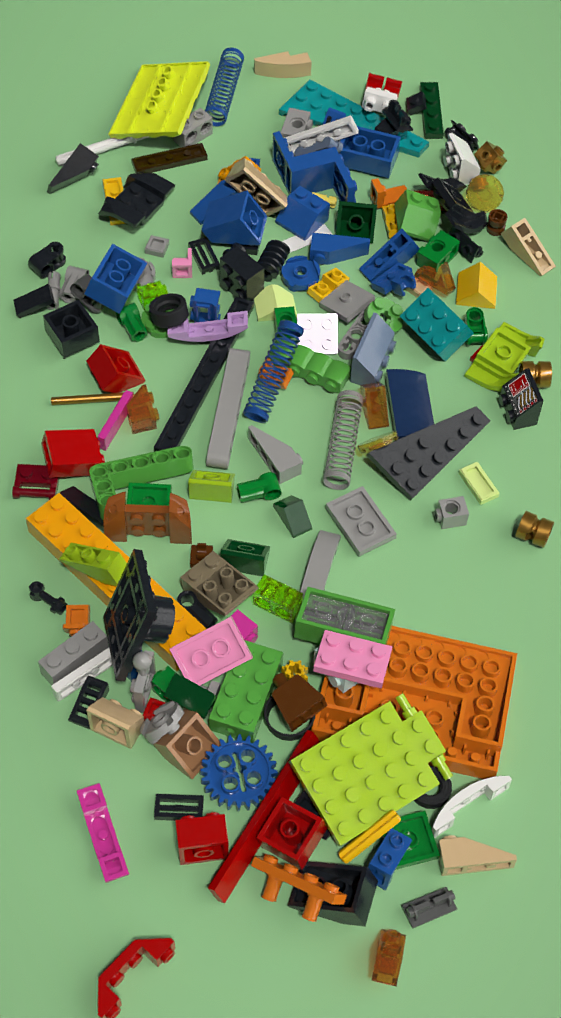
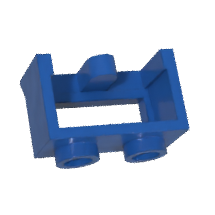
M196 288L195 296L191 295L190 307H192L190 320H194V323L220 320V305L218 304L220 291ZM200 307L208 308V313L200 312Z

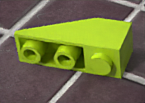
M70 543L59 558L61 562L104 584L117 586L127 565L119 552L76 543Z

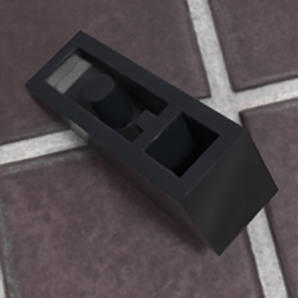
M80 143L49 184L47 193L51 194L87 177L90 172L93 174L99 165L97 163L99 156Z

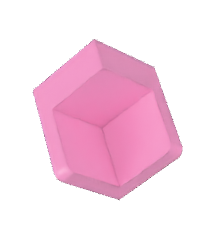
M188 248V258L172 259L173 278H192V248Z

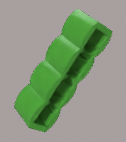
M279 339L287 345L296 347L291 342ZM277 345L278 347L282 348L283 350H286V351H288V352H293V351L290 350L289 348H286V347ZM297 345V348H293L296 353L290 354L293 359L288 360L291 365L286 366L294 372L293 377L304 378L308 383L323 386L329 392L340 393L351 376V366L342 361L333 360L323 353L314 352L303 345ZM272 351L269 352L270 355H275V356H277V355H276L275 353H273ZM275 351L276 353L280 354L281 356H284V357H287V358H291L290 356H288V355H286V354H284V353ZM273 357L274 359L282 363L289 364L288 362L282 359Z

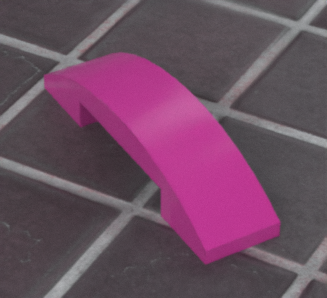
M100 783L77 790L105 883L129 875Z

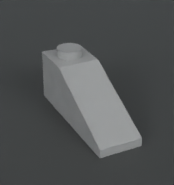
M252 425L248 427L249 441L268 469L276 474L279 484L301 474L303 460L298 453L294 452L292 447Z

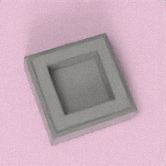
M151 235L145 247V254L164 258L169 246V239Z

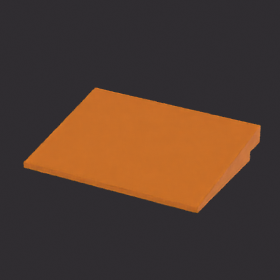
M392 626L387 645L392 646V651L382 689L358 683L342 693L330 683L326 676L324 677L321 694L324 696L327 706L315 715L312 732L315 733L320 742L389 701L401 720L404 721L403 710L396 700L397 696L404 693L411 707L414 706L417 712L422 710L446 750L443 753L446 758L445 763L451 772L480 779L496 777L503 745L517 653ZM431 761L428 762V765H429V766H433V764L431 763Z

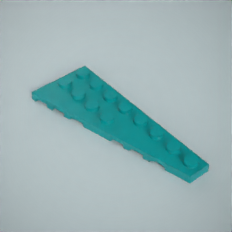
M311 79L279 109V115L281 116L287 115L289 108L311 112L310 120H313V126L323 124L329 107L346 113V117L351 115L356 126L374 130L385 119L372 111H365L364 108H361L362 106ZM410 131L399 132L397 135L401 137L399 152L419 158L429 147V141Z

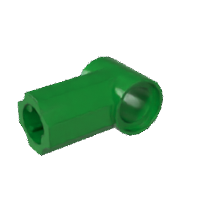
M135 303L124 306L120 314L115 311L119 324L121 326L124 325L132 341L139 342L147 336V330Z
M267 472L260 475L256 480L237 484L241 503L259 498L274 500L282 494L274 472Z

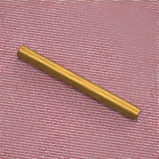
M123 393L51 397V404L66 405L119 401Z

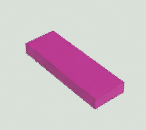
M126 390L100 431L98 435L100 449L104 451L108 449L133 407V392Z

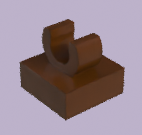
M206 543L191 545L190 568L213 551V545H206Z

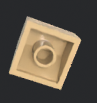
M102 697L90 705L86 710L90 730L132 749L141 733L140 728L144 722V716L135 709L129 710L122 707L114 699L108 700Z

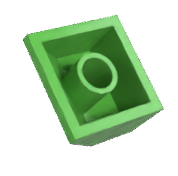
M406 189L395 202L398 231L402 228L411 237L429 241L431 236L435 235L441 215L439 199Z

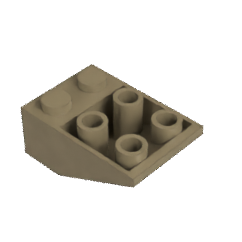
M214 551L180 577L184 591L194 592L202 605L224 616L258 590V586Z

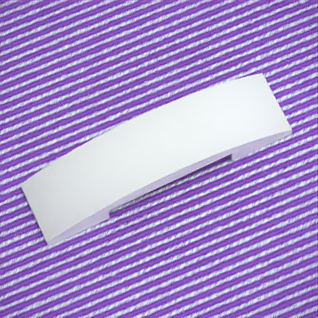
M497 776L473 783L457 793L448 801L437 816L432 828L434 838L453 826L455 820L454 813L481 795L485 794L491 801L509 789L512 781L511 777Z

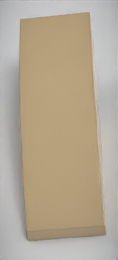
M286 51L254 58V73L274 78L311 76L312 62L307 52L290 56L289 52Z

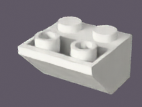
M449 133L448 141L445 143L444 165L448 167L451 178L453 177L465 185L470 184L471 179L479 178L480 167L468 143L455 134Z

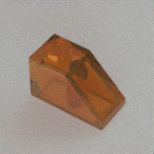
M381 382L360 385L361 395L364 398L363 410L368 429L389 427L385 385Z

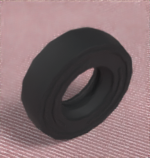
M430 766L440 783V790L435 795L423 794L415 799L414 802L426 809H436L442 807L449 800L452 793V782L450 778L444 780L437 767Z

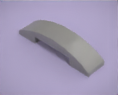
M320 530L309 559L297 605H302L307 587L325 591V585L341 535Z

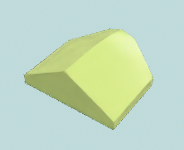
M271 284L266 286L254 298L258 322L274 320V308L294 306L295 315L297 316L293 294L279 285Z

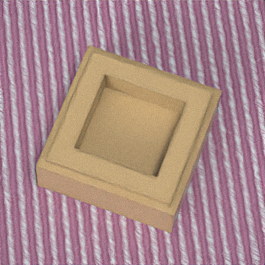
M417 275L415 277L416 288H406L407 292L418 298L427 288L433 290L434 285L420 275Z

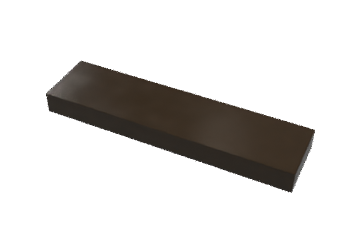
M203 143L131 158V163L135 173H153L208 160V155Z

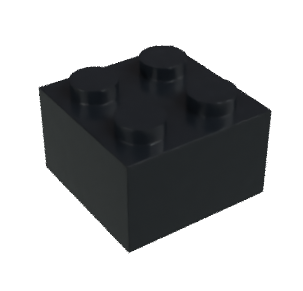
M236 246L220 257V285L223 289L232 293L234 297L237 296L254 301V298L264 289V267Z
M79 299L43 315L45 331L64 358L100 342L98 326Z

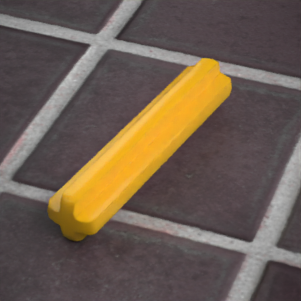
M390 810L369 829L365 830L338 852L341 860L348 864L401 821L400 816L395 810Z

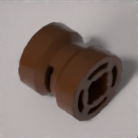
M494 209L489 213L486 230L490 235L500 236L505 231L508 218L505 211Z

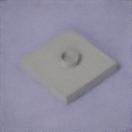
M346 280L321 300L319 304L322 309L331 314H338V318L348 323L373 302L375 296Z

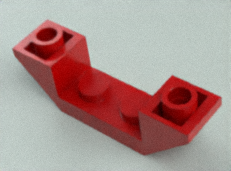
M172 938L134 940L98 977L99 1018H116L120 1013L121 1000L110 988L112 986L114 988L123 981L125 972L130 967L134 969L143 959V954L157 967L162 963H168L172 959L176 949L175 941Z

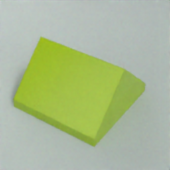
M193 470L188 481L189 499L232 503L235 473Z

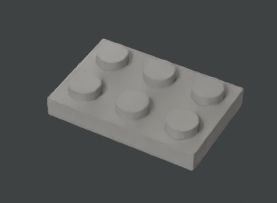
M363 486L326 503L327 511L358 556L396 539V532Z

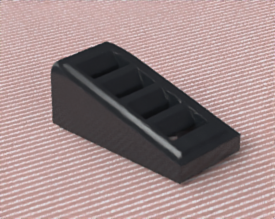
M88 675L68 721L90 729L88 719L79 716L78 713L81 712L87 715L86 710L88 708L83 707V704L90 706L100 698H106L109 692V684ZM87 695L96 698V701L86 698Z

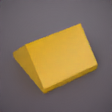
M481 262L458 273L456 305L495 309L497 276Z

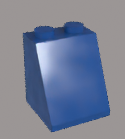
M247 190L209 202L201 230L211 243L233 244L237 242L242 245H260L267 215Z

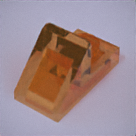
M447 262L440 265L437 272L434 268L424 265L417 269L414 277L445 295H449L456 288Z

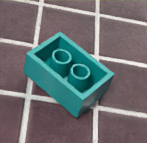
M429 288L400 315L445 362L474 334L468 325Z

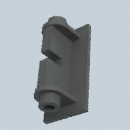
M447 887L402 905L412 928L457 910L453 901L456 899L452 890L449 891Z

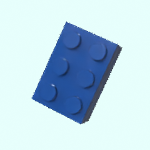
M357 126L359 129L358 134L341 139L340 142L343 144V149L339 154L341 153L343 156L345 167L390 178L399 154L400 136Z
M112 243L92 276L84 295L120 314L139 281L147 262Z

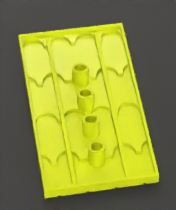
M209 61L142 65L108 135L110 138L124 139L126 137L142 138L147 136L157 138L160 136L176 137L181 135L186 120L189 119L195 99L199 95L202 83L205 82L210 68Z

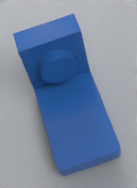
M393 828L387 833L368 866L378 880L377 886L385 891L391 882L395 869L412 842L411 838Z

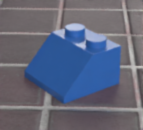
M299 186L287 197L288 205L280 210L275 223L306 241L312 233L316 232L328 221L330 203Z

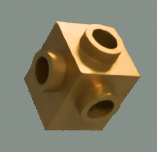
M488 141L474 153L480 162L478 164L479 167L485 172L489 171L495 174L507 162L503 156L505 152L498 145L495 146Z

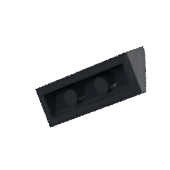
M74 486L60 492L90 522L104 532L103 519L100 517L94 499Z

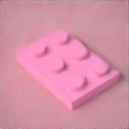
M232 616L170 648L183 676L199 686L253 658Z
M325 630L313 672L382 689L392 646Z

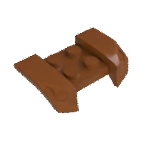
M126 491L108 498L104 509L103 528L104 534L112 542H127L128 535H154L156 537L170 536V543L192 544L190 511L187 500L170 493L169 506L126 504Z

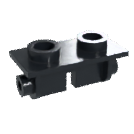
M390 100L388 108L382 109V113L397 132L413 131L414 129L410 126L411 118L404 110H401L402 107L397 100Z
M451 120L452 127H448L445 130V136L448 138V134L453 133L468 143L472 153L474 148L478 150L477 137L472 133L469 135L461 123L457 124Z
M452 226L449 235L460 241L458 252L470 263L473 262L475 256L481 257L484 253L483 248L472 241L464 232Z

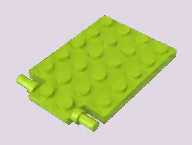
M404 693L396 697L403 710L404 721L401 720L389 701L289 761L338 847L369 829L390 810L398 811L438 786L440 783L428 762L431 761L434 767L437 766L444 780L453 776L445 763L446 758L443 753L446 750L422 710L417 712L414 706L411 707Z

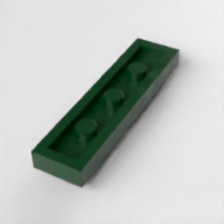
M420 82V92L423 91L426 97L427 109L422 110L425 139H443L444 132L438 82Z

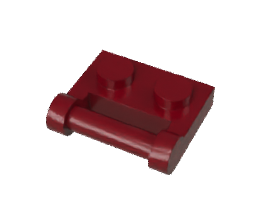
M17 464L12 497L49 498L50 500L58 493L60 477L49 478L46 465ZM22 487H39V488H49V489H31V488H22Z

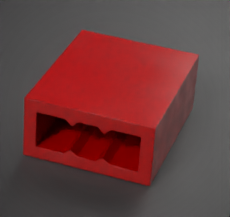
M95 429L47 430L44 432L41 445L49 478L90 476L89 470L93 465L105 463L104 455L100 453V441L96 437Z

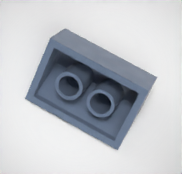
M373 313L355 351L350 380L351 383L374 389L376 382L380 383L383 376L382 369L383 367L387 368L390 360L388 355L390 352H394L397 343L394 341L395 332L377 313Z

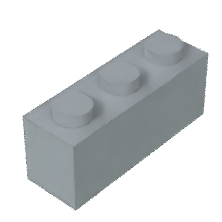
M93 621L38 661L41 674L51 685L55 684L109 648L106 634Z

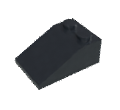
M307 861L303 870L299 869L298 872L303 875L310 873L319 877L318 882L323 884L328 882L340 887L339 891L347 895L344 905H334L323 901L318 914L319 917L341 924L366 926L378 880L368 867ZM293 887L288 906L303 912L309 895H307V892Z

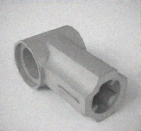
M69 265L65 273V282L59 293V298L67 304L76 301L77 298L72 295L70 287L82 276L89 275V270Z

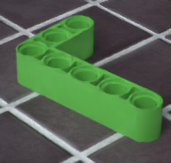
M178 446L93 465L89 473L101 519L104 520V509L109 497L116 495V489L128 487L129 483H147L190 473L194 468L191 448L188 446Z

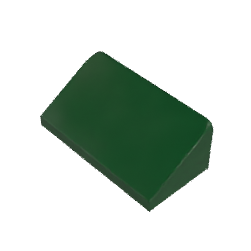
M177 673L174 674L164 695L165 698L174 703L177 702L181 707L197 712L203 719L206 718L216 701L214 693Z

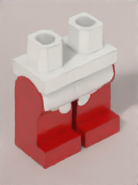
M369 73L361 108L369 112L377 111L382 113V109L388 108L390 100H398L402 81L387 77L383 91L384 76Z

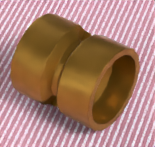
M533 361L520 362L519 373L529 368L538 388H550L552 381V365L550 361H538L537 364H534Z
M525 511L515 537L525 541L531 539L532 544L544 548L554 522L546 518L539 520L536 514Z

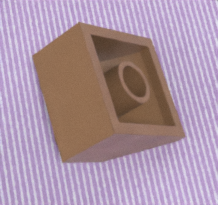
M183 709L184 715L178 722L180 725L179 729L171 735L165 734L153 745L164 759L188 778L193 779L203 768L202 760H208L205 757L206 751L212 752V744L218 747L220 745L218 738L197 712Z

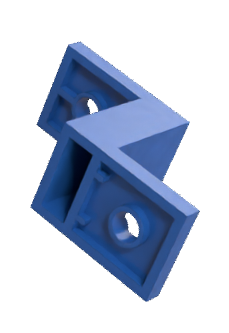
M281 132L273 133L272 160L289 195L299 186L315 193L333 188L339 201L356 202L355 191H357V184L350 177V170L348 167H345L343 156L341 153H338L336 147L294 157L293 152L288 149L287 139L283 138Z

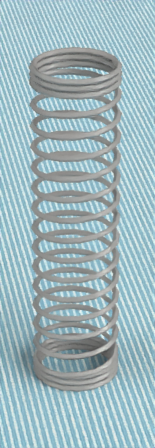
M344 390L337 395L331 430L332 434L330 436V445L323 477V483L335 490H343L350 486V473L353 467L352 462L354 461L353 456L356 450L359 418L361 417V407L363 406L364 399L360 393L353 390ZM344 398H353L358 400L360 403L356 404L354 402H342L341 400ZM341 409L355 410L358 413H347L343 412ZM342 414L353 415V416H355V417H357V418H356V419L344 418V417H342V416H340V415H342ZM339 420L354 421L356 424L342 423ZM340 425L352 426V427H354L355 429H353V430L343 429V428H341V427H339V426H340ZM337 431H348L354 433V435H345ZM338 436H345V437H350V438H352L353 440H351V441L341 440V439H339V438H337V437H338ZM336 442H347L352 444V446H342ZM344 447L350 449L351 451L344 452L337 450L335 448ZM334 453H345L350 455V457H341ZM341 458L348 460L349 462L342 463L335 461L333 459ZM333 464L346 465L348 468H339L333 466ZM329 476L337 481L347 480V483L341 485L333 484L327 480V477ZM331 476H340L345 479H336Z

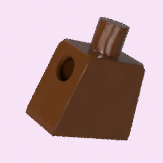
M279 673L272 680L277 687L272 692V696L291 732L295 731L327 706L324 696L298 674L288 679L284 673Z

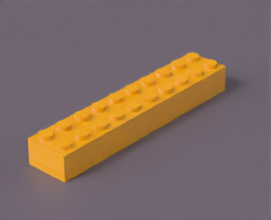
M60 493L26 518L29 533L58 560L70 543L119 552L126 563L130 558ZM61 562L108 607L117 586L104 584ZM151 578L150 584L155 595L172 598L173 605L175 606V620L167 642H144L177 672L180 668L170 648L206 630V628Z

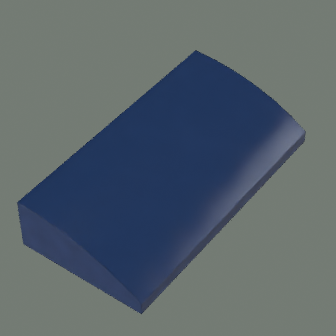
M386 369L385 381L395 441L433 425L434 419L426 374L413 370Z

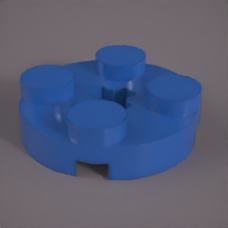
M306 256L291 257L282 266V281L292 292L308 290V287L319 281L320 266L315 260L313 262L307 260ZM301 271L302 273H305V274H304V275H298V272Z

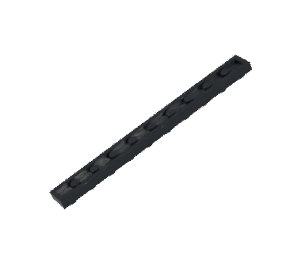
M236 296L227 313L248 311L249 318L254 308V302ZM240 333L224 339L211 341L154 445V452L181 445L224 365L229 349L233 348Z

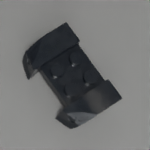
M137 172L136 174H130L127 176L123 186L124 190L115 199L107 196L98 214L115 217L134 228L138 224L143 226L163 206L167 195L175 188V184L155 173Z
M423 173L418 174L426 188L432 190L445 200L444 205L448 209L445 215L454 228L469 234L480 232L487 225L486 212L482 211L475 214L460 192L467 187L464 183L453 177L447 179L437 177L435 179Z

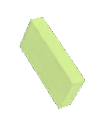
M478 462L459 469V475L480 505L499 497L500 493Z

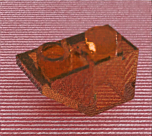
M146 384L141 385L126 406L132 434L157 429L156 420H159L157 408L152 406L154 404V397L152 391L148 392Z
M392 929L381 930L371 981L397 986L406 935Z

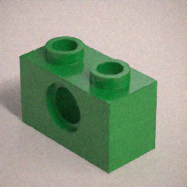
M440 230L436 235L431 236L424 247L422 246L418 250L417 266L436 276L458 254L460 241Z

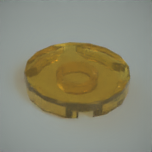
M478 175L470 181L466 189V198L469 205L480 212H491L499 207L503 201V186L492 175Z
M391 431L358 444L357 447L360 453H365V448L369 450L381 448L390 444L393 440H398L399 436L397 431Z

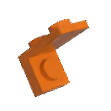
M379 178L371 180L370 197L378 209L382 208V206L395 204L407 188L405 185L386 189L381 184Z

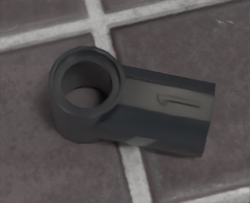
M186 590L178 595L177 602L180 605L185 602L192 603L188 607L182 606L206 629L218 622V619L198 601L194 592Z

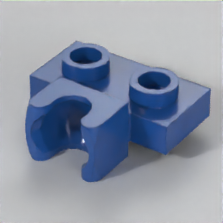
M398 262L371 282L372 289L385 295L393 290L395 294L405 296L406 294L403 289H415L416 280L412 268Z

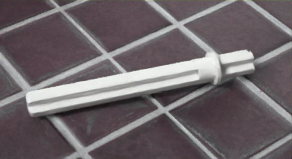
M149 136L142 138L126 137L124 139L109 138L85 147L95 154H99L130 143L136 144L137 141ZM74 150L57 155L55 158L57 165L63 166Z

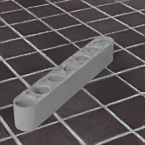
M229 349L207 453L206 466L228 469L249 368L250 351Z

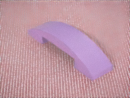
M248 311L227 313V319L189 323L187 318L182 324L168 328L167 335L172 339L191 342L214 341L231 337L248 328Z

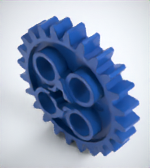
M241 734L238 735L235 741L229 735L227 743L220 739V747L212 744V752L206 751L205 754L208 760H202V766L205 768L200 770V775L205 776L201 779V784L207 785L205 793L212 792L210 800L213 801L219 798V807L224 803H228L227 810H230L232 805H236L237 812L240 811L241 805H244L247 811L250 810L251 803L259 807V799L263 801L266 793H268L276 780L273 777H277L278 770L274 769L277 762L270 761L273 753L265 754L267 745L261 748L258 747L259 740L257 739L254 743H251L250 736L245 741H242ZM232 754H236L239 771L243 773L242 782L246 790L245 792L241 790L239 774L235 772L236 763ZM250 756L253 758V761L244 762L242 757ZM226 761L230 763V766L223 768L219 763ZM257 778L259 780V783L254 785L250 784L248 782V779ZM233 783L236 785V788L228 790L225 788V784Z

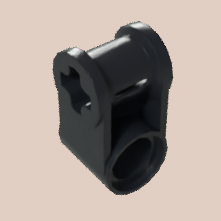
M60 242L49 243L45 248L30 257L28 261L29 267L41 278L48 277L49 272L53 273V271L66 263L63 245Z

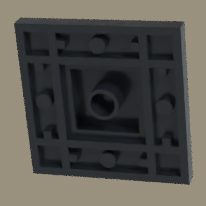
M133 549L103 616L115 679L118 681H125L128 673L132 672L134 667L133 657L138 652H141L144 641L167 642L175 620V606L173 605L172 598L155 595L154 591H152L151 577L147 572V561L144 559L143 551L139 549Z

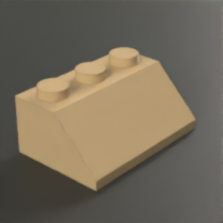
M245 158L236 162L225 178V181L239 193L248 190L267 216L286 208L288 205L287 195L282 192L281 188L273 184L264 173H261L254 167L252 162Z

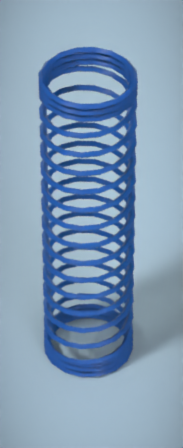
M230 47L223 50L205 112L209 114L208 111L210 110L215 115L224 116V118L220 119L211 116L217 120L224 119L222 122H213V126H222L227 120L244 62L243 53L236 48ZM229 53L236 54L241 58V61L233 56H224ZM225 58H235L239 61V63H236L232 60H225ZM225 65L231 68H236L237 70L234 71L233 69L226 68ZM224 69H226V70H228V71H231V72H235L236 74H232V73H229V72H224ZM222 73L233 76L234 78L223 76ZM221 77L232 80L233 82L222 80ZM220 81L231 84L232 86L221 84ZM219 85L230 88L231 90L220 88ZM218 89L229 92L230 94L219 92ZM217 93H220L221 95H225V96H227L228 98H224V97L218 96ZM218 97L220 99L226 100L227 102H222L220 100H216L215 98ZM217 101L219 103L225 104L226 106H221L215 104L214 102ZM212 110H217L222 114H216Z
M280 321L277 333L274 334L275 338L272 340L273 344L270 345L271 350H268V356L265 357L266 361L263 362V367L260 369L261 373L258 374L259 379L255 381L256 385L253 386L252 397L248 398L249 403L246 404L243 411L246 417L256 422H268L269 415L267 413L272 412L268 407L274 406L271 401H276L277 399L273 395L279 394L275 389H281L278 383H283L284 381L280 377H286L284 373L288 371L286 366L291 365L288 360L293 359L290 354L296 353L293 348L298 347L296 344L300 342L298 337H302L304 334V329L292 321ZM280 334L283 338H279L276 335ZM283 334L295 337L299 341L289 339L285 337ZM277 339L281 344L274 343V340ZM279 339L291 342L296 347L287 345ZM274 345V346L277 347L279 350H277V349H272V346ZM277 345L283 346V347H286V348H289V349L292 350L293 352H288V351H286V350H283L282 348L278 347ZM272 351V352L275 353L277 356H275V355H270L269 352ZM275 351L284 353V354L290 356L291 358H287V357L281 356L280 354L276 353ZM270 357L274 361H268L267 358ZM273 357L282 359L288 362L289 364L282 363L274 359ZM268 363L272 367H265L264 364ZM271 363L280 365L287 370L280 369L272 365ZM266 369L271 374L263 373L262 370ZM269 369L278 371L282 373L284 376L273 373ZM260 375L265 376L267 379H261ZM266 375L276 377V378H278V379L281 380V381H276V380L271 379L270 377H268V376H266ZM261 381L265 385H258L257 382ZM264 381L271 382V383L277 385L278 387H274V386H272V385H269L268 383H266V382H264ZM258 386L263 391H256L255 387ZM262 387L271 389V390L275 391L276 393H272V392H270V391H267V390H265V389L262 388ZM256 392L261 397H254L252 394ZM260 393L269 395V396H271V397L274 398V399L265 397V396L261 395ZM253 398L254 400H256L257 402H259V403H261V404L252 403V402L250 401V399ZM258 399L264 400V401L270 403L271 405L265 404V403L259 401ZM255 405L264 407V408L268 409L269 411L263 410V409H261V408H259V407H257V406H255Z

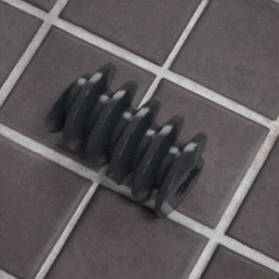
M271 240L267 243L257 261L264 267V281L269 282L272 278L278 276L284 261L290 254V248L286 243L279 240Z

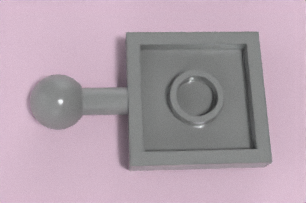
M147 650L138 652L133 657V665L136 668V672H138L137 679L133 678L130 692L133 693L132 702L135 703V710L140 713H144L152 688V678L156 673L154 652Z

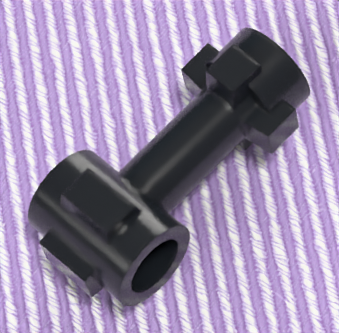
M39 581L32 582L29 586L30 598L32 600H43L51 606L50 611L54 614L58 613L61 615L66 610V605L68 604L64 598H54L44 591V584Z

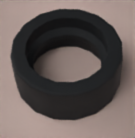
M168 293L158 296L149 305L152 323L161 328L180 325L189 316L186 299L180 294ZM169 309H174V310L169 311V312H163V311H166V310H169Z

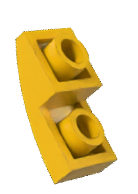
M395 204L382 206L384 223L389 238H392L398 232Z
M335 267L324 273L321 281L308 287L307 294L317 302H320L343 282L349 281L350 278Z

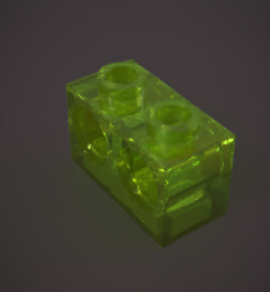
M264 574L257 584L258 590L253 593V604L293 623L301 608L304 593Z

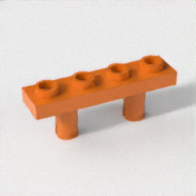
M265 854L264 857L253 858L251 866L267 873L268 876L264 892L261 896L263 899L276 902L283 882H286L307 892V895H309L301 917L312 922L317 921L323 901L334 905H344L347 895L340 892V887L328 882H325V884L318 882L319 877L310 873L303 875L298 872V867L287 863L282 865L278 863L279 859L269 854Z

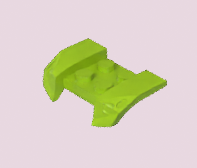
M503 322L499 328L495 329L478 352L473 364L464 376L486 389L501 392L502 386L519 374L515 372L520 366V362L524 361L527 355L535 357L539 350L542 349L544 338L527 334Z

